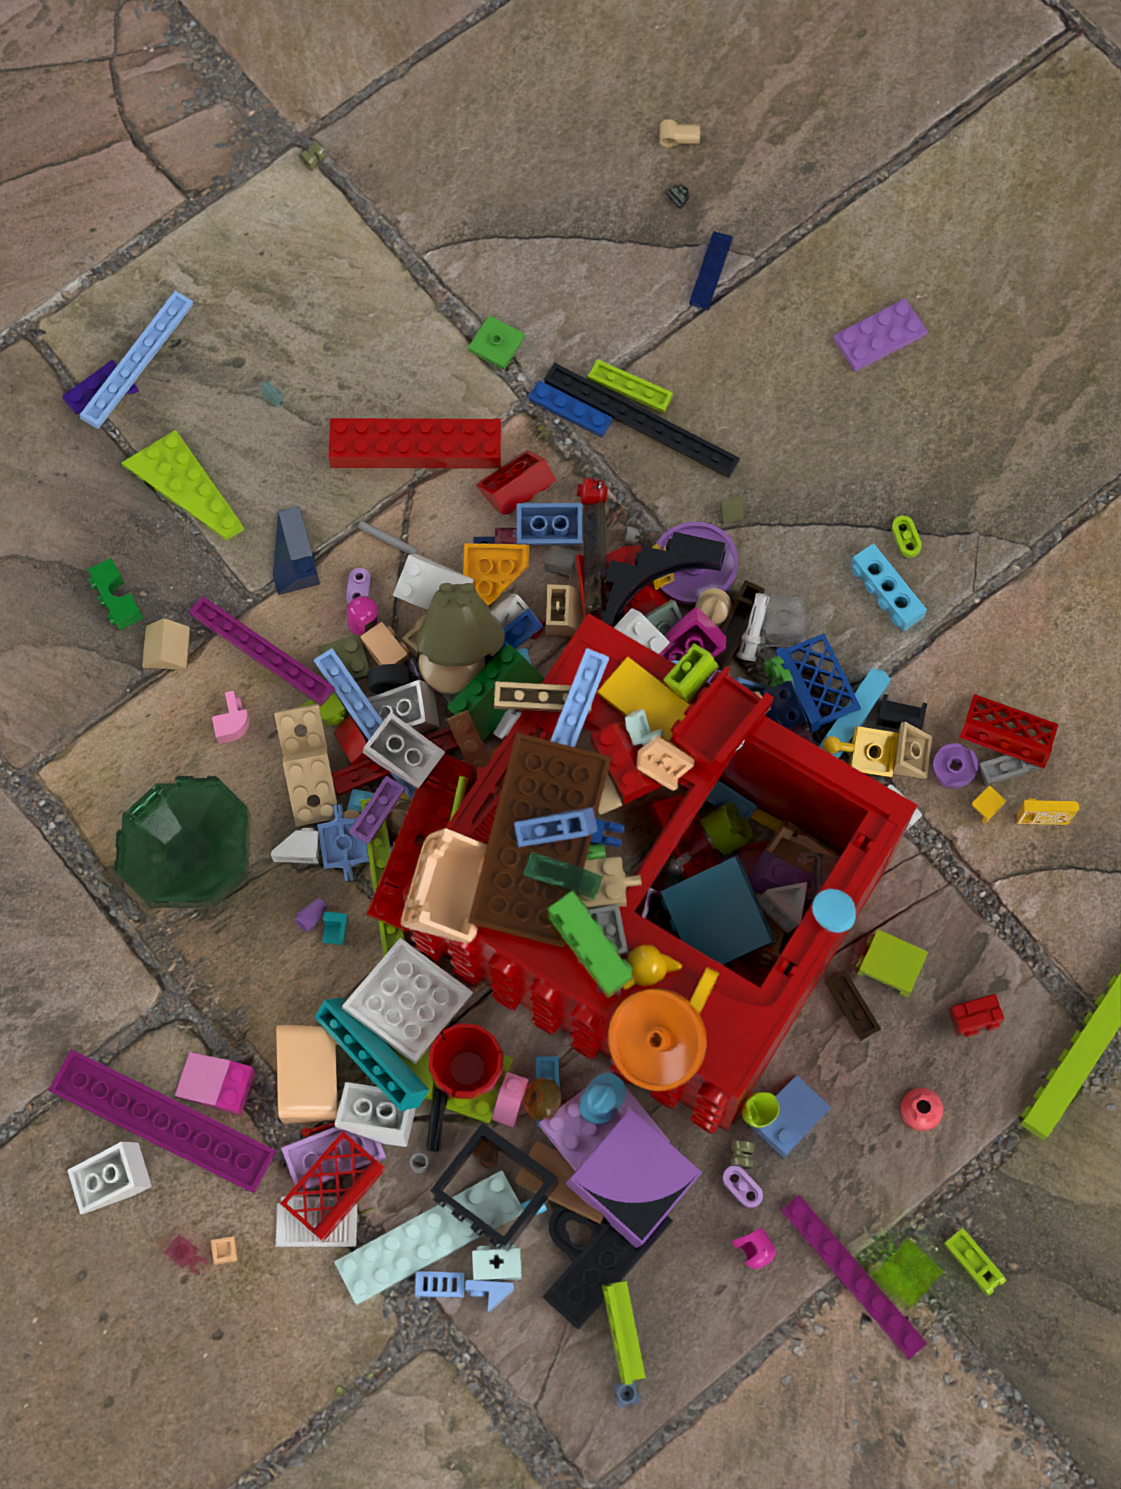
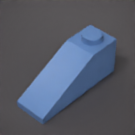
M593 807L514 822L519 847L588 836L597 832Z

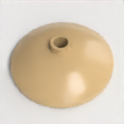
M420 654L419 670L424 681L435 691L447 695H458L485 667L484 657L480 658L479 663L456 667L432 663L424 654Z

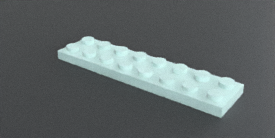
M502 1170L452 1197L493 1229L515 1219L523 1212V1208ZM437 1205L336 1260L334 1263L355 1304L358 1305L482 1236L470 1229L471 1224L466 1220L460 1222L452 1216L450 1208L447 1206L441 1208Z

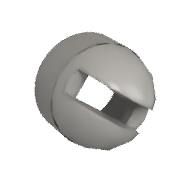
M627 526L623 542L625 544L637 543L639 539L635 538V535L640 536V532L634 527Z
M423 1153L412 1155L410 1158L411 1170L417 1174L427 1170L429 1165L427 1156ZM413 1164L422 1165L424 1167L413 1166Z

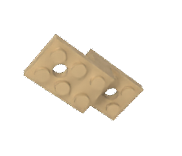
M319 704L275 711L274 715L283 754V767L296 827L334 820L333 806L337 805L338 808ZM299 724L305 725L307 728V732L302 736L297 735L294 731V728ZM310 795H317L320 798V802L312 806L308 803L307 798Z

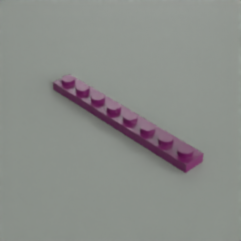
M204 596L188 611L191 617L316 704H319V706H322L335 692L334 686Z
M800 1195L781 1210L783 1215L908 1360L928 1344Z

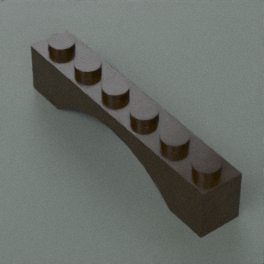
M747 580L744 581L721 630L726 636V649L714 657V661L719 666L717 670L721 672L726 666L729 667L742 641L741 637L747 630L756 593L764 594L765 592L764 588Z

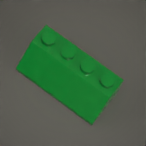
M507 644L459 693L447 708L453 716L467 710L481 741L484 743L494 733L505 712L508 711V709H494L496 682L541 684L544 681V677L518 651Z

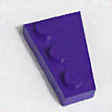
M113 359L62 396L65 403L76 415L85 409L118 366ZM133 383L126 394H135L139 390Z

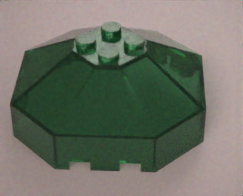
M177 776L175 778L176 783H156L122 814V828L116 832L115 847L117 852L114 870L149 908H215L248 877L251 821L249 809L217 776H207V778Z

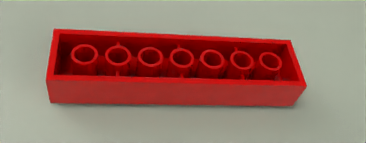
M330 418L328 458L331 468H501V419Z

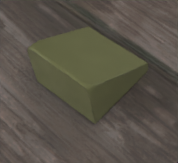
M742 496L721 500L720 513L723 523L744 519Z

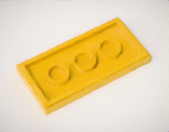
M627 657L598 690L597 694L626 717L635 710L644 709L650 731L662 730L663 735L660 738L676 747L669 742L672 736L670 729L678 719L683 720L685 717L683 714L690 704Z

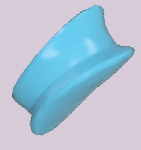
M834 889L824 890L817 894L813 901V915L825 929L832 932H844L854 924L856 919L855 904L844 892Z

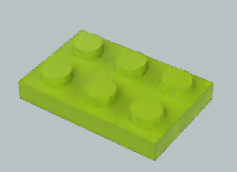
M504 1055L503 1073L496 1082L495 1088L475 1099H455L449 1097L446 1110L490 1125L506 1072L510 1071L513 1058Z

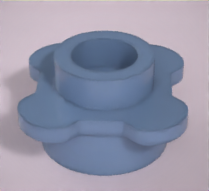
M635 1381L628 1385L617 1383L614 1386L619 1407L624 1408L627 1404L631 1403L637 1405L640 1402Z

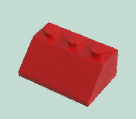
M527 450L477 483L476 486L497 512L505 515L515 511L517 503L528 502L538 492L548 489L556 479L546 460Z
M626 722L614 723L590 734V744L595 753L611 757L608 775L623 805L663 786L657 780L642 773L637 768L638 751L644 746L643 744L633 745L630 733L626 729Z

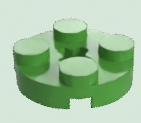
M779 656L770 658L767 662L763 663L764 670L771 679L769 687H774L790 680L794 686L789 669H783L781 664L785 662Z

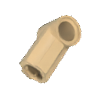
M664 120L660 123L661 146L670 148L678 143L699 144L700 125L678 124L674 120Z

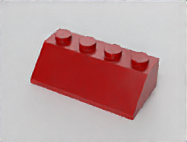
M623 546L604 555V567H609L611 560L634 565L636 554L641 553L642 546ZM650 583L640 590L630 600L629 604L631 608L646 615L671 599L664 595L660 589L655 590Z

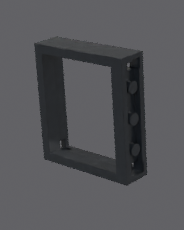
M482 1122L430 1191L434 1196L433 1201L441 1208L447 1206L452 1210L451 1214L460 1222L466 1220L471 1224L470 1229L477 1235L482 1236V1234H485L490 1238L488 1242L499 1250L503 1248L508 1252L558 1186L559 1180L557 1176ZM483 1139L544 1183L504 1236L443 1191Z

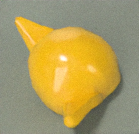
M638 946L629 952L627 956V962L633 969L631 973L633 977L629 983L623 986V989H628L635 984L641 986L653 985L662 980L666 972L681 969V963L661 954L654 946Z

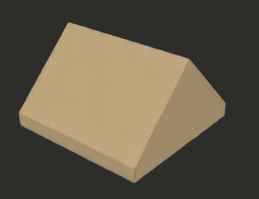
M165 618L146 625L142 667L187 669L190 627Z
M901 722L897 732L899 733L893 774L927 778L932 736L907 722Z

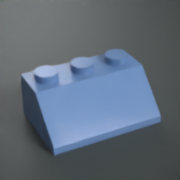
M517 503V544L582 545V503Z

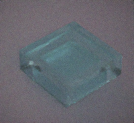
M265 381L261 385L263 395L279 408L283 404L281 392L268 381Z

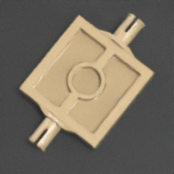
M621 857L586 860L577 898L585 904L588 910L617 904L619 907L626 906L625 893L627 886H641V876L626 877L622 868Z

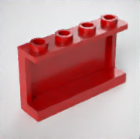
M727 666L722 672L717 671L710 680L712 684L709 688L704 687L700 691L696 704L691 703L683 714L685 715L683 720L678 719L670 729L672 736L669 742L715 774L719 773L766 714L774 699L767 692L761 698L728 675L730 668Z

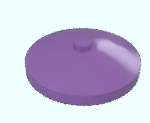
M687 522L671 528L660 537L656 543L660 550L665 548L668 539H672L674 532L726 543V554L721 571L693 569L674 573L675 581L659 588L668 598L681 604L696 605L701 593L707 589L717 588L724 592L730 589L738 572V555L733 541L723 530L704 522Z

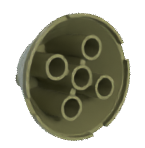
M443 583L433 595L417 636V648L419 653L427 656L428 660L432 663L452 667L467 666L479 663L480 658L488 654L493 656L504 644L505 631L500 621L474 589L472 583Z

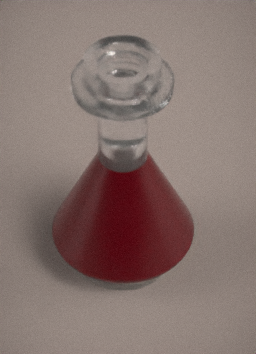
M704 831L692 833L685 853L677 860L674 858L669 860V870L675 875L678 873L682 874L684 872L683 866L688 861L711 854L713 851L712 846L714 845L711 836Z

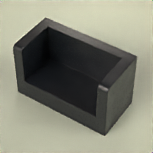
M883 694L876 725L898 730L901 722H907L922 730L927 703L923 702L920 708L888 701V695Z

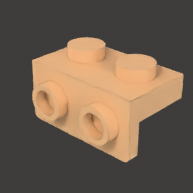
M658 736L638 751L637 768L642 773L649 775L673 791L678 787V778L694 766L693 758Z

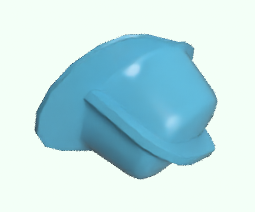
M603 1073L596 1076L579 1101V1109L582 1116L593 1124L608 1122L624 1102L626 1097L624 1082L612 1073Z

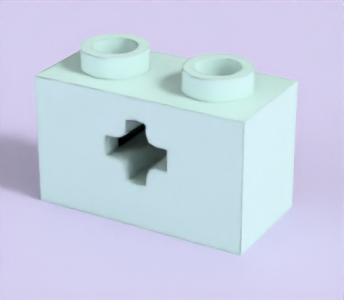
M514 1244L508 1252L503 1248L492 1250L491 1246H479L477 1251H472L473 1280H522L520 1248H515ZM495 1257H499L502 1262L504 1261V1264L499 1265V1269H495L494 1265L490 1264V1262H494Z

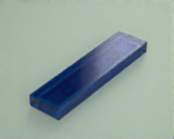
M713 231L689 305L705 310L710 309L733 241V236Z

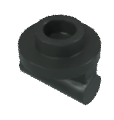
M674 184L666 193L667 197L679 209L683 208L690 198L688 195L689 190L682 184L679 186Z

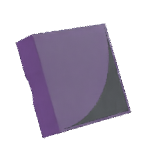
M630 1109L621 1117L604 1137L601 1144L585 1159L565 1184L589 1206L602 1213L611 1226L637 1248L647 1240L702 1172L636 1112Z

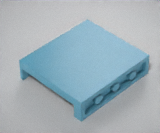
M733 857L661 891L663 896L661 903L666 911L669 910L672 917L670 919L671 927L675 932L678 931L680 939L721 965L730 963L762 947H770L776 944V940L742 862L737 857Z

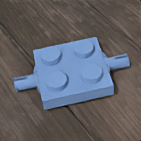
M335 805L333 806L335 819L328 823L317 824L324 869L341 868L344 873V882L349 881L348 872L350 881H354L352 867L369 862L367 844L349 834L350 829L358 818H344L343 805H338V808Z

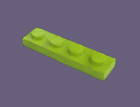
M599 359L596 360L588 375V380L663 414L673 398V392Z

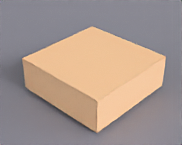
M235 1236L211 1240L214 1265L238 1261Z

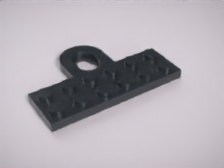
M560 1206L550 1218L549 1233L555 1245L574 1262L545 1293L543 1299L579 1331L605 1301L602 1285L622 1281L673 1223V1220L667 1215L647 1240L636 1248L612 1227L609 1222L605 1224L601 1221L599 1224L564 1206ZM574 1220L579 1224L589 1226L593 1232L591 1242L583 1247L573 1244L570 1240V1234L565 1228L567 1222Z

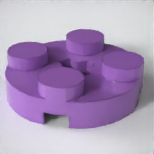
M958 743L943 746L935 755L932 763L935 778L945 788H962L973 781L978 769V761L974 752L962 747L963 745ZM951 761L961 765L958 771H954V769L949 767L952 764Z

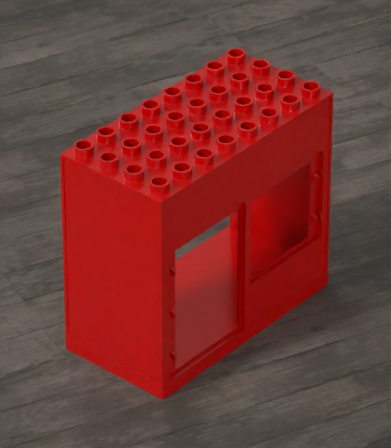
M588 613L542 682V684L572 686L586 649L609 657L591 703V713L587 714L582 726L594 733L608 725L626 722V716L600 697L597 692L627 657L668 688L669 686L665 683L664 678L676 664ZM706 682L688 704L693 703L695 705L700 691L704 687L709 688L711 684ZM527 710L522 712L445 829L463 836L466 835L502 790L516 732L550 741L561 712ZM766 716L762 717L744 740L743 745L735 751L718 774H715L694 759V766L678 778V784L688 789V791L634 874V876H641V886H627L625 893L626 906L619 907L628 954L638 946L651 945L661 954L681 963V969L666 972L663 979L653 985L641 986L635 984L628 989H623L622 987L610 997H607L582 962L579 963L578 957L567 942L565 947L562 948L477 926V933L471 942L464 943L410 929L413 931L411 939L417 943L414 948L433 963H437L441 956L447 958L455 967L453 974L461 981L472 987H476L480 980L489 984L490 988L494 991L491 997L497 1003L511 1011H515L519 1004L523 1005L534 1015L530 1021L536 1027L552 1036L555 1035L558 1028L570 1034V1037L573 1039L570 1046L576 1052L590 1060H594L599 1052L610 1059V1062L613 1064L609 1070L621 1080L631 1085L634 1083L620 1072L612 1058L609 1047L610 1023L617 1008L630 996L649 989L669 990L690 1002L706 969L710 968L718 972V977L699 1014L706 1033V1051L701 1066L693 1077L685 1083L669 1090H652L649 1094L654 1100L669 1109H674L677 1102L685 1105L693 1113L690 1121L710 1134H714L718 1126L725 1131L729 1130L741 1110L742 1102L752 1092L850 928L844 932H832L825 929L813 915L812 903L763 985L759 988L634 911L718 780L757 805L760 809L781 821L784 819L789 820L841 854L842 856L819 893L824 890L834 889L847 894L855 904L856 918L893 859L918 804ZM413 877L402 892L405 905ZM628 954L619 955L621 960L625 959L627 961ZM790 962L794 967L789 975L786 976L783 972Z

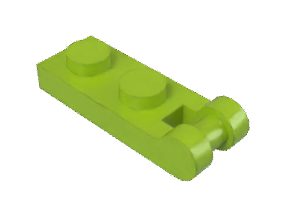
M961 1228L944 1243L987 1296L994 1292L993 1289L997 1285L1001 1286L1006 1282L1003 1274L964 1228ZM987 1271L992 1275L988 1281L983 1277Z

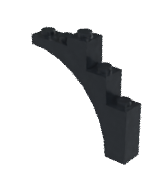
M674 532L672 539L669 538L667 541L666 551L642 546L641 553L636 554L634 565L611 560L610 566L605 568L603 580L606 581L609 590L606 596L608 605L606 610H602L600 620L614 628L619 616L630 600L650 583L668 574L693 569L721 571L726 554V543Z

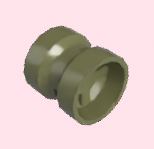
M312 142L308 146V150L302 151L298 157L301 163L308 170L312 171L317 167L318 162H322L327 158V154L317 142Z
M732 1141L731 1150L733 1151V1156L730 1158V1166L752 1169L754 1162L752 1153L755 1151V1144L745 1141Z

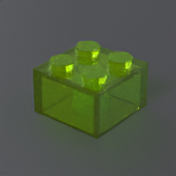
M907 1238L873 1276L907 1309H910L944 1271Z

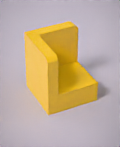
M989 786L971 805L984 817L981 822L985 825L1004 806L1006 800Z

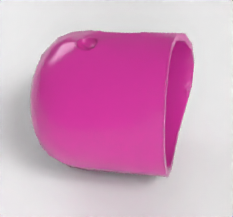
M359 596L350 601L347 606V626L352 633L362 636L369 631L365 628L366 624L374 619L377 622L376 625L379 624L377 616L378 606L375 601L366 596Z
M763 1227L747 1236L732 1241L735 1249L741 1248L747 1257V1261L744 1263L751 1269H760L768 1265L775 1257V1246Z

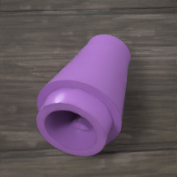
M317 898L296 914L295 923L305 932L314 929L327 905Z

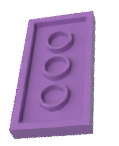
M903 299L835 334L833 340L856 372L925 336L927 329L907 300Z

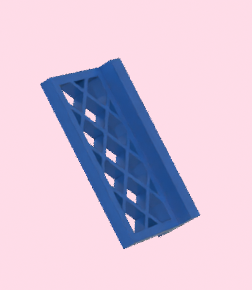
M824 633L787 649L781 647L775 650L776 656L781 657L785 662L781 664L783 669H789L795 691L811 732L819 730L821 725L861 709ZM823 642L825 646L823 654L811 650L814 644ZM797 651L806 653L802 662L793 660L791 654ZM809 655L821 658L817 667L806 664ZM824 660L833 662L834 668L832 672L820 669ZM803 668L815 672L811 681L802 678ZM818 673L829 676L826 686L815 682ZM833 678L843 682L841 691L829 687ZM812 686L824 690L820 699L810 695ZM827 691L839 695L835 704L824 701ZM842 696L851 699L853 703L848 708L838 706ZM821 705L832 708L831 715L822 718L819 713Z

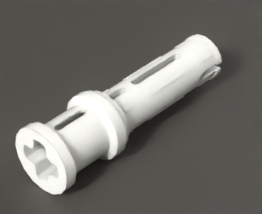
M756 593L746 632L741 637L743 642L737 657L748 661H756L755 653L757 645L761 643L759 635L770 596Z

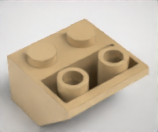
M547 584L545 635L574 636L584 621L580 590L570 585Z

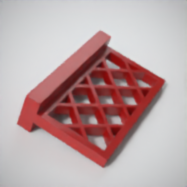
M974 694L959 738L1045 768L1053 749L1052 746L1059 724ZM976 703L985 706L987 709L980 710ZM997 712L1006 713L1008 717L1001 718ZM991 714L995 720L988 721L985 715ZM1019 720H1025L1029 724L1023 726ZM1013 722L1016 728L1010 729L1006 723ZM1040 727L1050 729L1051 732L1044 733ZM1033 729L1037 735L1031 737L1027 731Z
M342 1131L281 1201L280 1205L324 1242L385 1172L386 1168ZM343 1139L351 1144V1154L338 1155L337 1146ZM354 1148L360 1153L354 1154ZM333 1150H334V1154H335V1155H334V1156H329V1155L333 1152ZM365 1156L371 1162L365 1170L355 1171V1157ZM352 1158V1171L339 1172L338 1159ZM335 1159V1172L322 1173L321 1164L325 1160ZM319 1168V1174H313ZM352 1174L353 1184L349 1188L340 1189L339 1175ZM336 1176V1189L323 1190L322 1177ZM319 1177L320 1190L306 1192V1181L309 1178ZM303 1186V1192H298ZM340 1192H345L340 1198ZM337 1193V1203L331 1207H324L323 1194ZM320 1194L321 1207L307 1208L306 1195ZM303 1195L304 1209L294 1210L287 1204L293 1196ZM324 1210H330V1211L324 1216ZM321 1211V1221L314 1228L308 1223L307 1212ZM304 1212V1218L298 1213Z

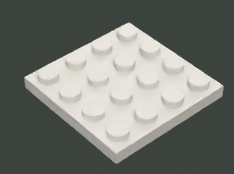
M400 938L344 1003L342 1009L416 1065L434 1043L439 1033H442L472 997L473 992Z

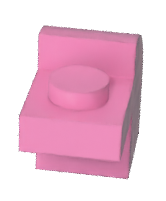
M234 691L225 692L229 713L212 717L216 739L219 744L241 738L249 728L250 716L247 709L243 710L241 698L236 697Z

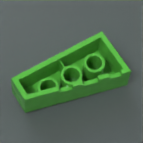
M573 891L548 908L550 921L607 997H610L632 980V967L625 959H620L616 953L618 949L610 939H606L600 924L591 918L587 907L577 898Z

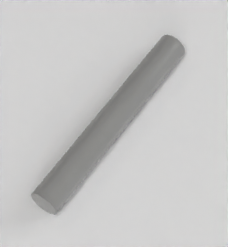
M361 521L358 525V529L410 555L418 553L417 548L364 521Z

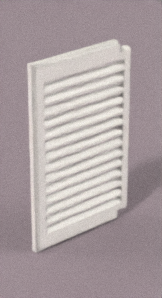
M293 1196L287 1204L294 1210L304 1209L303 1196ZM306 1196L307 1208L321 1207L320 1196ZM323 1196L324 1207L334 1206L337 1203V1196ZM277 1203L275 1247H356L357 1204L329 1237L322 1242L280 1203ZM324 1210V1216H325L330 1210ZM321 1211L307 1212L308 1223L314 1228L321 1221ZM304 1212L298 1213L304 1218Z

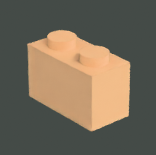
M380 622L360 636L362 645L378 665H405L409 662L408 648L403 642L398 643L395 639L396 634L390 626L386 627Z

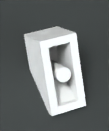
M302 828V831H294L271 851L273 861L319 864V832L313 828Z

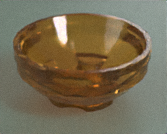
M538 1078L528 1085L524 1093V1107L531 1118L539 1121L551 1119L559 1109L561 1093L555 1081L549 1078ZM536 1091L537 1101L535 1104H532L531 1095Z

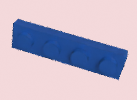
M540 380L528 396L530 402L603 438L613 421L612 417Z

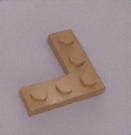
M465 710L448 718L447 722L464 758L461 761L474 766L468 781L470 783L477 780V767H486L490 760L471 716Z

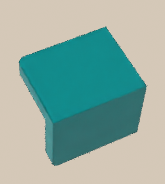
M324 911L323 943L345 946L349 923L348 915Z

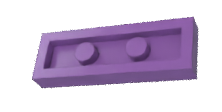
M386 776L350 829L349 834L369 845L405 791V787Z

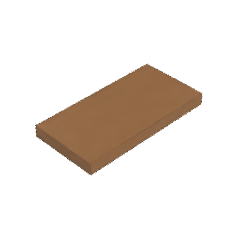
M535 1141L528 1156L557 1176L559 1180L558 1186L548 1199L600 1224L604 1215L589 1206L565 1184L575 1172L559 1151ZM521 1168L515 1180L516 1184L535 1193L544 1184L524 1168Z

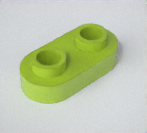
M907 516L897 517L892 524V533L899 551L904 557L914 558L920 553L922 547L914 522ZM899 527H904L906 531H900ZM906 546H912L913 550H908Z

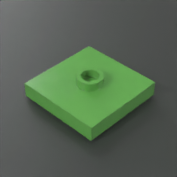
M489 315L468 346V351L504 370L525 339V334Z

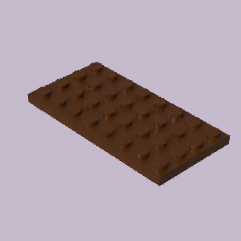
M516 732L468 924L562 948L565 947V939L549 919L548 908L572 891L577 896L592 834L519 847L514 822L593 807L596 821L611 761L610 756Z

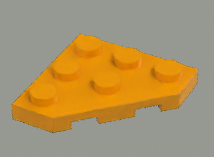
M464 543L463 575L474 579V589L488 607L529 567V545Z

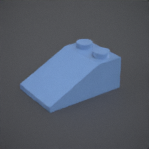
M797 1075L775 1096L780 1107L778 1117L770 1125L763 1128L751 1127L783 1158L792 1151L831 1108Z

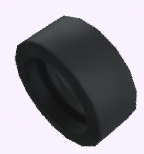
M383 664L375 666L367 672L369 691L372 693L381 694L410 683L409 669L404 665Z

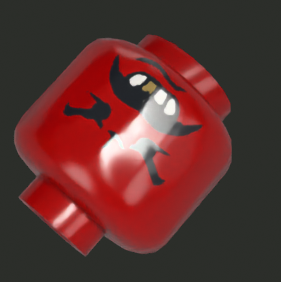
M585 478L583 484H578L576 496L580 497L582 505L599 508L602 503H606L608 486H605L603 480Z

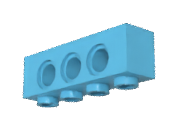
M874 543L853 557L851 562L853 574L862 579L866 590L870 594H874L878 599V605L882 610H886L890 614L891 621L896 627H900L904 632L925 617L927 611L925 606ZM874 569L879 574L873 575L868 570ZM882 586H888L892 591H885L882 589ZM895 603H903L905 607L899 608L895 605Z

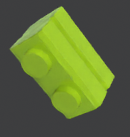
M696 644L692 645L687 651L688 653L681 658L664 678L669 689L688 703L719 667L712 655Z

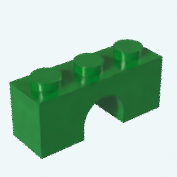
M112 558L88 569L91 577L87 579L93 590L98 588L100 595L97 598L102 607H108L110 612L106 615L112 625L117 624L119 630H122L143 619L130 593L122 597L113 596V591L118 586L124 584V581Z

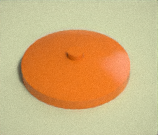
M649 989L638 992L627 998L617 1008L610 1023L608 1038L612 1058L620 1072L639 1087L654 1091L675 1088L693 1077L703 1062L706 1051V1033L703 1022L693 1005L677 993L665 989Z

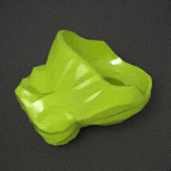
M753 1092L744 1099L741 1106L743 1119L747 1124L755 1128H763L770 1125L778 1117L780 1111L777 1098L769 1092Z

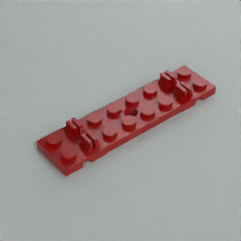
M444 754L421 786L415 789L375 889V894L365 915L406 933L409 932L410 929L401 924L405 908L402 892L415 874L423 844L416 842V837L421 836L425 842L428 835L445 829L450 821L459 776L468 777L469 781L474 766Z

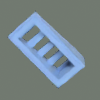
M416 1272L415 1296L464 1298L465 1273ZM423 1278H428V1291H423ZM433 1278H438L437 1291H433ZM443 1278H447V1292H443ZM452 1278H457V1292H452Z

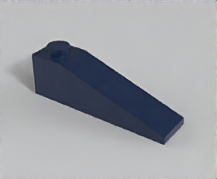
M299 506L278 511L273 578L278 595L320 585Z

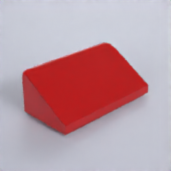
M349 717L333 733L351 765H354L368 758V756L362 753L367 742L353 718Z

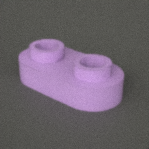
M356 568L349 574L346 595L347 605L355 596L369 597L371 577L370 573L364 568ZM361 575L363 579L357 580L356 577Z
M731 1166L725 1170L722 1178L724 1186L744 1207H757L763 1199L761 1188L741 1167ZM736 1175L739 1181L732 1183L730 1176ZM749 1192L755 1195V1199L752 1201L746 1198V1194Z

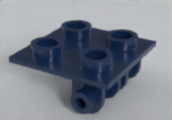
M791 680L759 692L762 697L766 692L774 697L770 706L771 710L764 716L787 729L808 722Z

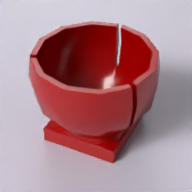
M456 1024L442 1031L444 1039L439 1033L429 1049L428 1071L437 1088L455 1099H475L495 1088L496 1082L503 1073L504 1055L493 1034L477 1024Z

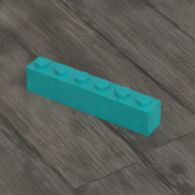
M343 997L324 1000L314 1018L400 1111L418 1108L429 1091L426 1085L384 1040L342 1009L346 1002Z

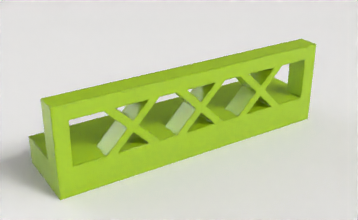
M624 1280L602 1285L620 1381L628 1385L632 1384L634 1380L646 1377L627 1281Z

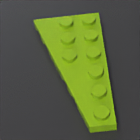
M176 430L121 463L124 468L136 474L142 481L150 484L156 491L178 507H182L192 517L200 520L206 527L227 541L245 530L242 523Z

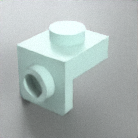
M644 709L635 710L625 717L626 729L630 733L633 745L643 744L645 746L656 736L661 737L663 735L662 730L650 731Z

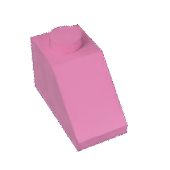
M506 1072L497 1098L492 1121L514 1128L529 1087V1079Z

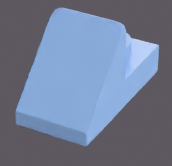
M466 1280L465 1290L470 1292L472 1297H484L485 1293H489V1313L514 1291V1283Z

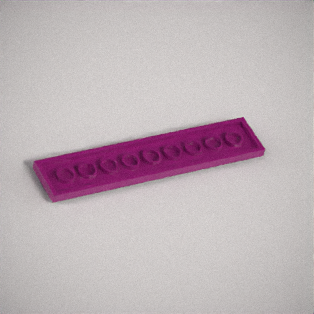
M72 1049L48 1090L253 1194L256 1193L277 1153L276 1150Z

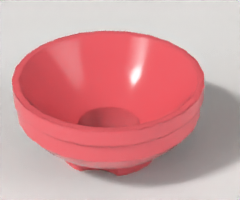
M917 1088L909 1091L904 1096L900 1105V1113L903 1121L909 1127L917 1131H926L934 1128L941 1120L943 1105L939 1096L932 1090ZM924 1100L929 1103L930 1111L928 1113L922 1114L917 1110V1103Z

